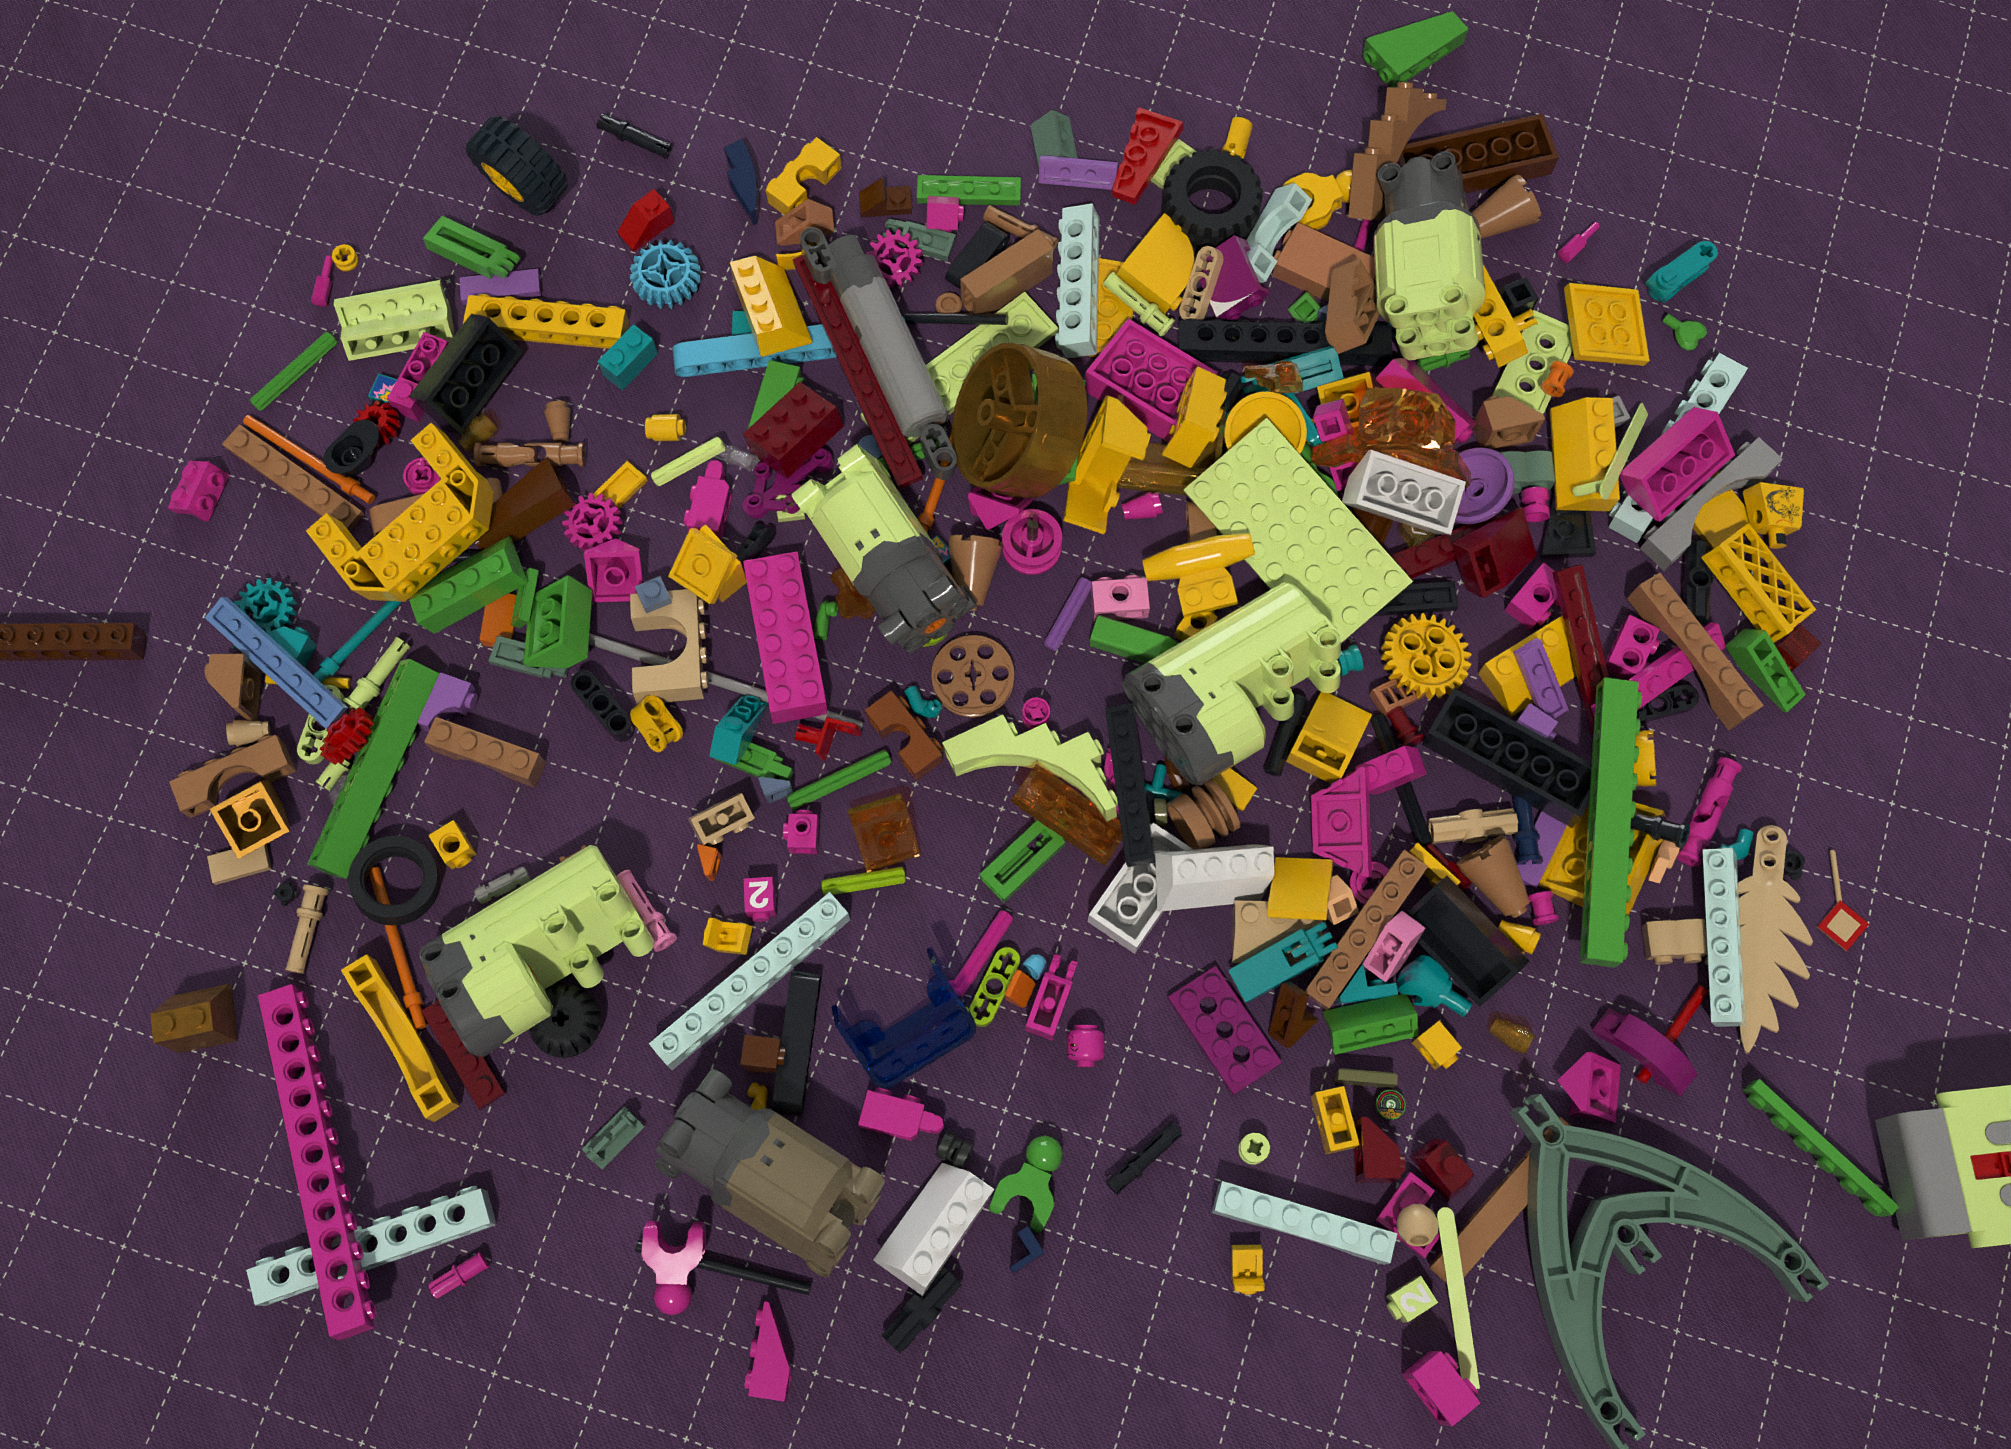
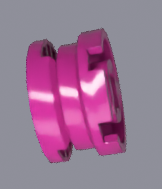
M424 457L414 459L408 463L403 473L404 483L413 496L425 494L441 480Z

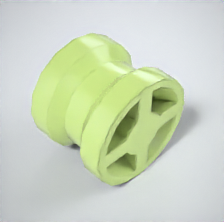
M1260 1133L1246 1135L1238 1145L1239 1156L1247 1164L1255 1165L1261 1163L1270 1152L1268 1140Z

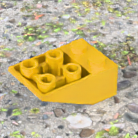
M1321 692L1286 762L1330 784L1342 778L1372 714L1330 693Z

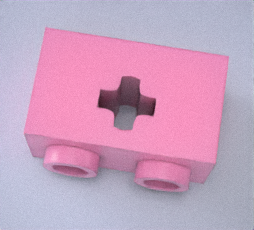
M1401 911L1385 925L1365 959L1364 967L1386 983L1402 968L1424 932L1425 927Z

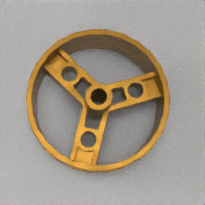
M1012 342L1001 343L984 353L965 378L953 413L952 447L957 457L956 465L962 476L975 486L1012 497L1037 498L1058 486L1068 474L1077 458L1087 423L1086 390L1077 368L1070 361L1059 355ZM1034 369L1037 379L1038 405H1035L1029 371Z

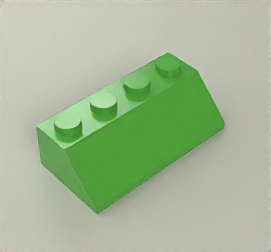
M508 536L433 577L412 595L409 601L417 624L435 634L527 584L528 581L513 541Z

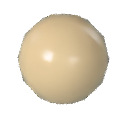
M1411 1204L1403 1208L1398 1215L1396 1227L1402 1240L1411 1246L1418 1247L1428 1245L1434 1240L1438 1233L1439 1222L1434 1212L1425 1205Z

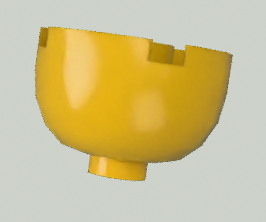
M1653 730L1639 731L1638 736L1635 737V746L1639 747L1638 760L1634 763V773L1637 774V786H1656V779H1650V776H1656L1654 740H1648V738L1654 737Z

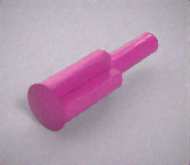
M1594 222L1581 235L1576 234L1558 251L1559 259L1569 263L1587 244L1586 240L1600 228L1599 223Z
M330 255L325 257L321 276L316 277L311 303L319 307L327 306L332 285L329 276L333 259Z

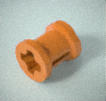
M1554 361L1550 366L1551 372L1547 380L1542 382L1541 388L1547 395L1561 397L1565 392L1564 386L1567 380L1572 377L1574 370L1564 362Z

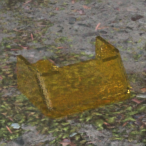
M1118 395V400L1123 404L1124 395ZM1220 407L1223 409V414L1218 422L1219 432L1213 443L1208 442L1191 468L1163 456V449L1167 445L1148 443L1145 458L1143 460L1134 457L1130 458L1117 483V487L1186 495L1184 489L1221 458L1226 426V407Z

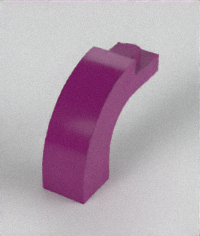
M1608 1008L1592 1029L1595 1036L1624 1050L1638 1060L1650 1072L1657 1085L1680 1097L1697 1075L1688 1058L1671 1041L1653 1027L1631 1014H1628L1626 1017Z

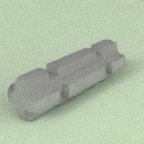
M520 867L514 870L513 874L508 873L489 882L488 886L483 885L474 890L475 896L481 904L492 900L491 897L493 896L498 897L517 888V884L523 885L531 880L530 875L525 867Z

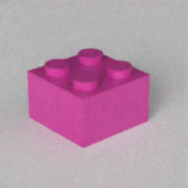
M1429 1351L1401 1373V1375L1440 1425L1452 1427L1480 1404L1476 1397L1479 1393L1467 1378L1463 1380L1456 1371L1459 1368L1457 1363L1447 1352L1443 1354L1441 1351Z

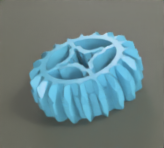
M671 239L665 245L661 240H659L657 246L649 242L648 250L641 248V256H634L635 264H632L630 267L632 273L630 274V280L633 283L634 291L639 294L642 301L647 300L650 306L657 302V306L662 309L664 304H668V307L672 309L675 302L682 306L683 298L691 300L690 292L697 293V284H701V268L698 265L697 257L692 254V250L689 247L684 249V245L681 242L675 246ZM665 268L667 269V274H666L667 280H666V281H665V278H664Z

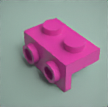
M189 461L182 471V478L178 487L171 495L168 509L178 514H192L202 521H209L229 478V474L210 462Z

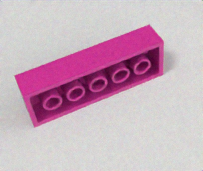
M798 552L743 561L772 723L777 724L828 714Z

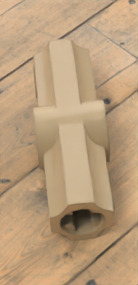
M1513 808L1483 812L1482 809H1472L1460 812L1454 816L1430 818L1428 820V829L1432 837V844L1461 840L1463 843H1475L1486 840L1488 837L1517 833L1518 819Z

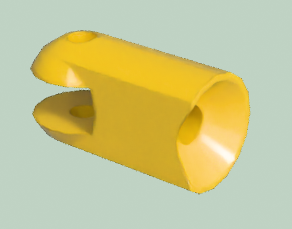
M1234 117L1232 119L1227 141L1222 148V152L1223 150L1228 151L1233 157L1238 155L1244 158L1253 128L1249 120L1242 117Z

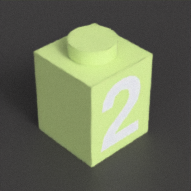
M1421 1276L1411 1279L1386 1296L1389 1301L1386 1304L1389 1312L1395 1320L1400 1319L1402 1323L1411 1321L1438 1303Z

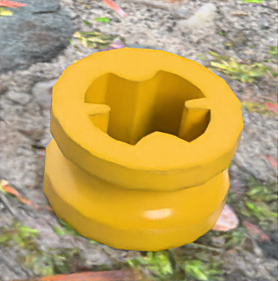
M339 245L332 252V259L341 271H351L358 265V256L350 245ZM348 254V260L343 262V256Z

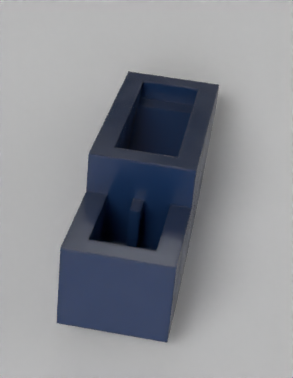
M740 139L724 147L726 160L731 170L727 171V176L731 189L752 224L755 225L758 223L760 210L758 185L749 151L743 140Z

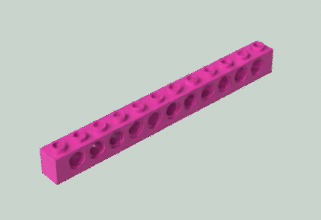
M293 984L260 994L258 999L329 1337L340 1341L374 1329L373 1319L377 1317L375 1305L372 1300H369L367 1289L370 1288V1280L367 1272L362 1270L360 1261L364 1258V1253L360 1242H356L354 1230H357V1221L354 1214L349 1210L348 1201H351L350 1190L347 1184L343 1183L342 1173L345 1172V1166L341 1156L337 1155L335 1146L339 1144V1139L335 1128L331 1127L329 1117L333 1115L330 1102L327 1099L325 1100L323 1089L327 1088L323 1073L319 1072L317 1062L321 1061L317 1046L313 1045L311 1036L315 1034V1029L306 1013V1008L309 1007L308 998L304 991L301 992ZM293 1014L291 1022L284 1025L286 1017ZM299 1041L298 1047L290 1052L291 1045ZM305 1068L303 1076L295 1079L298 1070ZM311 1095L310 1102L306 1106L301 1107L302 1100L306 1096ZM317 1122L316 1130L312 1134L307 1135L308 1127ZM323 1150L322 1158L318 1162L313 1163L314 1155L318 1151ZM329 1178L328 1187L320 1192V1183ZM335 1207L334 1216L326 1220L325 1215L328 1209ZM341 1235V1244L332 1250L331 1244L333 1239ZM347 1264V1274L343 1278L338 1279L339 1269ZM353 1294L354 1302L352 1306L345 1309L344 1301L346 1297Z

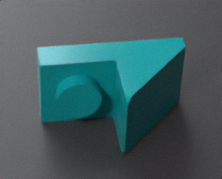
M1361 964L1335 999L1337 1005L1398 995L1396 983H1385L1380 979L1369 981L1370 987H1367L1364 965Z

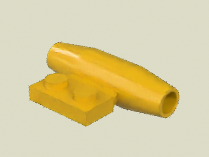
M1250 533L1220 535L1171 547L1143 559L1142 562L1147 581L1180 579L1177 590L1183 616L1188 617L1237 605L1238 600L1233 579L1225 568L1255 555V550Z

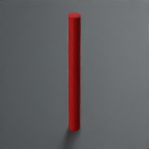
M1698 985L1664 1035L1673 1044L1709 991L1705 987ZM1643 1066L1636 1079L1646 1084L1652 1075Z

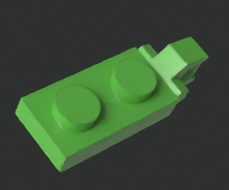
M751 742L746 753L736 765L715 759L755 777L773 779L776 777L780 780L790 781L794 774L792 768L782 764L783 758L779 757L777 753Z

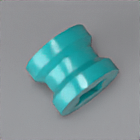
M1355 644L1348 646L1346 650H1341V654L1337 659L1341 677L1346 676L1349 671L1359 672L1363 670L1362 656Z

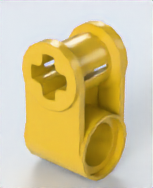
M646 696L630 712L632 723L645 738L648 746L655 752L665 750L667 744L672 741L677 742L683 737L680 724L673 718L663 701L657 696Z

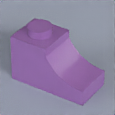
M440 672L417 723L424 731L429 732L435 717L447 720L456 715L467 716L469 709H473L476 705L478 691L471 683Z

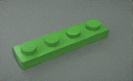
M918 175L917 203L927 204V196L958 197L959 204L1020 206L1021 177Z

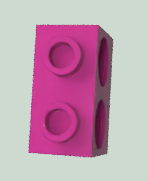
M1629 615L1622 623L1605 660L1608 674L1621 680H1629L1649 666L1650 663L1646 662L1649 654L1653 655L1659 646L1660 640L1657 639L1660 628ZM1633 635L1640 636L1643 643H1638ZM1623 658L1629 659L1633 663V667L1627 666Z

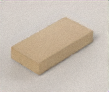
M267 844L240 859L237 858L233 849L207 856L212 883L215 885L272 869Z

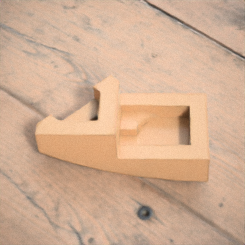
M1665 840L1662 842L1649 870V881L1660 884L1666 868H1672L1680 848L1675 846V843Z

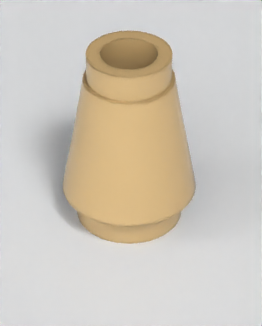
M233 720V723H226L229 745L240 747L271 735L268 721Z

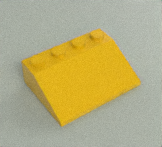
M1636 803L1635 812L1652 817L1665 816L1662 810ZM1589 804L1573 828L1566 826L1538 884L1540 887L1552 891L1554 894L1582 908ZM1634 830V841L1632 846H1629V857H1632L1633 866L1627 880V885L1631 886L1630 901L1626 903V914H1630L1663 841L1662 839L1659 841L1653 840L1649 834Z

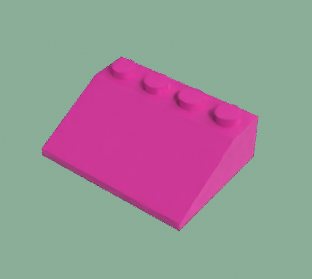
M1128 319L1087 369L1084 380H1086V393L1103 402L1107 395L1117 398L1147 426L1148 431L1169 443L1173 435L1169 434L1171 426L1177 425L1179 413L1176 411L1185 384L1198 366L1215 375L1218 372Z

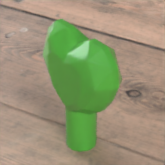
M1669 313L1662 321L1675 330L1677 343L1687 351L1694 350L1698 345V340L1703 339L1707 334L1706 327L1697 321L1688 320L1681 322Z

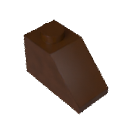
M745 1035L740 1065L749 1073L779 1072V1065L785 1064L787 1048L782 1047V1041L777 1038Z

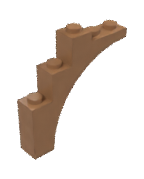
M1398 82L1397 87H1387L1385 113L1381 115V120H1371L1368 148H1365V153H1354L1348 218L1365 220L1384 219L1385 197L1378 178V171L1385 164L1398 163L1399 157L1415 129L1433 113L1446 110L1447 99H1438V93H1422L1423 89L1413 88V83Z

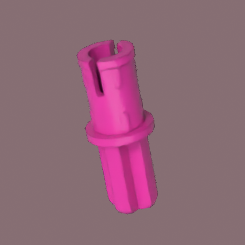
M479 1251L476 1255L458 1266L453 1264L451 1270L429 1283L428 1286L431 1294L435 1298H440L460 1285H467L466 1281L489 1268L486 1258Z

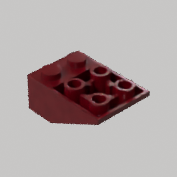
M1522 507L1451 543L1466 590L1481 598H1485L1506 587L1537 556Z

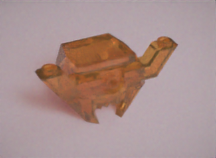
M1367 388L1359 408L1358 435L1346 434L1319 444L1312 449V462L1315 465L1335 468L1349 462L1359 463L1368 450H1373L1465 481L1464 488L1471 486V471L1456 450H1451L1455 447V419L1439 395L1435 393L1403 388Z

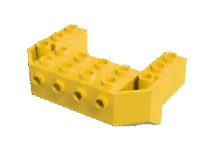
M433 423L426 426L410 441L439 475L441 480L365 546L361 547L345 525L328 513L306 530L349 588L368 600L406 602L489 530L494 491L488 481L475 471L449 437Z

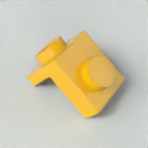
M709 918L704 930L703 945L717 952L746 955L753 927L748 924L722 922L716 918Z
M1231 1245V1280L1234 1291L1246 1295L1255 1294L1257 1291H1264L1263 1249L1261 1245Z

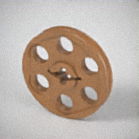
M978 635L959 637L946 644L937 654L931 672L933 689L938 700L949 711L964 717L986 716L1001 708L1010 697L1014 686V666L1007 651L996 641ZM987 646L993 650V655L989 659H982L977 654L978 650ZM961 648L965 651L966 656L963 660L955 661L950 657L951 651ZM971 662L974 663L976 675H981L976 677L974 691L970 678L965 677L970 675ZM998 668H1004L1009 675L1007 679L997 681L993 677V672ZM950 672L953 675L952 682L941 684L938 681L940 673ZM984 692H992L995 694L996 700L993 704L986 705L981 702V695ZM956 694H965L969 698L967 704L956 706L952 701Z

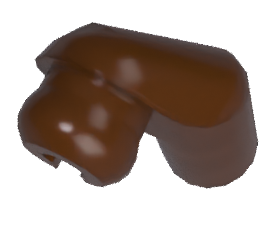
M1164 756L1166 774L1174 790L1179 792L1190 791L1192 784L1181 777L1170 760Z

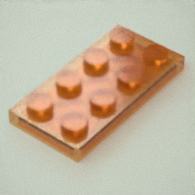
M1038 764L1034 766L1010 801L1104 867L1123 839L1119 820L1114 818L1106 822L1093 802Z

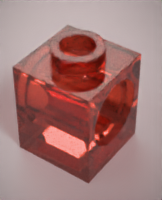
M1800 625L1776 648L1792 672L1822 643L1804 626Z

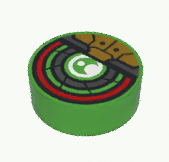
M1395 1090L1383 1091L1375 1100V1110L1382 1119L1395 1120L1405 1111V1100Z

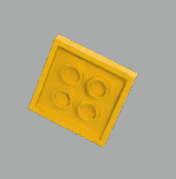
M1569 283L1564 287L1574 360L1644 366L1650 361L1638 290Z

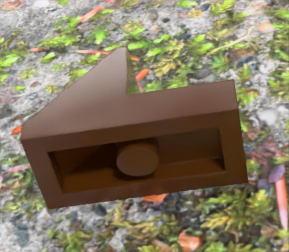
M880 178L859 192L861 218L912 214L910 186L884 188V179Z
M1282 982L1268 1032V1035L1285 1048H1290L1318 1021L1317 1017L1305 1009L1309 994L1292 982Z

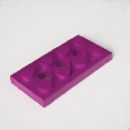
M1216 966L1168 996V1001L1233 1096L1282 1063ZM1203 999L1214 1001L1216 1010L1213 1013L1206 1014L1200 1009V1002ZM1220 1023L1229 1024L1232 1028V1035L1228 1038L1220 1037L1216 1032L1217 1025ZM1243 1047L1248 1051L1249 1058L1246 1062L1240 1063L1234 1059L1233 1050L1235 1048Z

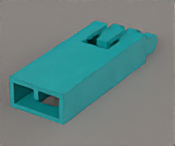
M1333 346L1256 368L1257 372L1240 377L1241 383L1249 381L1253 383L1243 387L1244 393L1253 391L1258 393L1271 384L1280 381L1279 375L1285 373L1287 385L1294 394L1344 379L1338 353Z
M1325 922L1309 930L1307 928L1300 929L1228 970L1244 1001H1253L1278 987L1282 982H1287L1324 961L1323 957L1338 949L1339 947L1336 942L1329 944L1327 947L1323 944L1333 938L1330 932L1321 937L1318 935V932L1327 928ZM1291 951L1294 958L1299 957L1303 953H1306L1307 957L1290 966L1289 959L1284 954Z

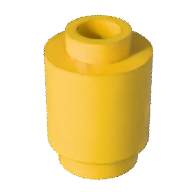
M679 414L652 415V417H647L645 420V434L647 439H653L654 442L680 441L682 436L686 434V422L684 419H681Z

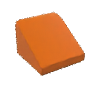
M697 844L704 874L709 881L714 882L722 855L717 848Z
M1020 970L1015 971L1005 992V1000L1025 1008L1036 983Z

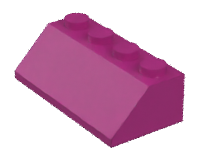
M1693 407L1628 464L1619 476L1627 494L1656 521L1660 522L1735 456V453L1718 412Z

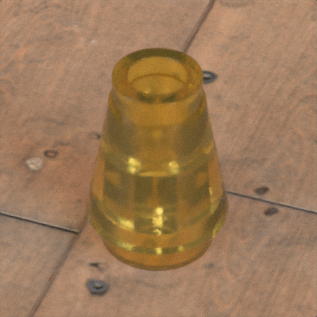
M484 413L479 417L476 415L457 441L469 452L471 449H474L475 443L482 444L494 437V433L498 428Z
M1498 1017L1489 1033L1493 1034L1514 1053L1520 1052L1523 1055L1526 1054L1535 1037V1034L1530 1032V1028L1502 1020Z

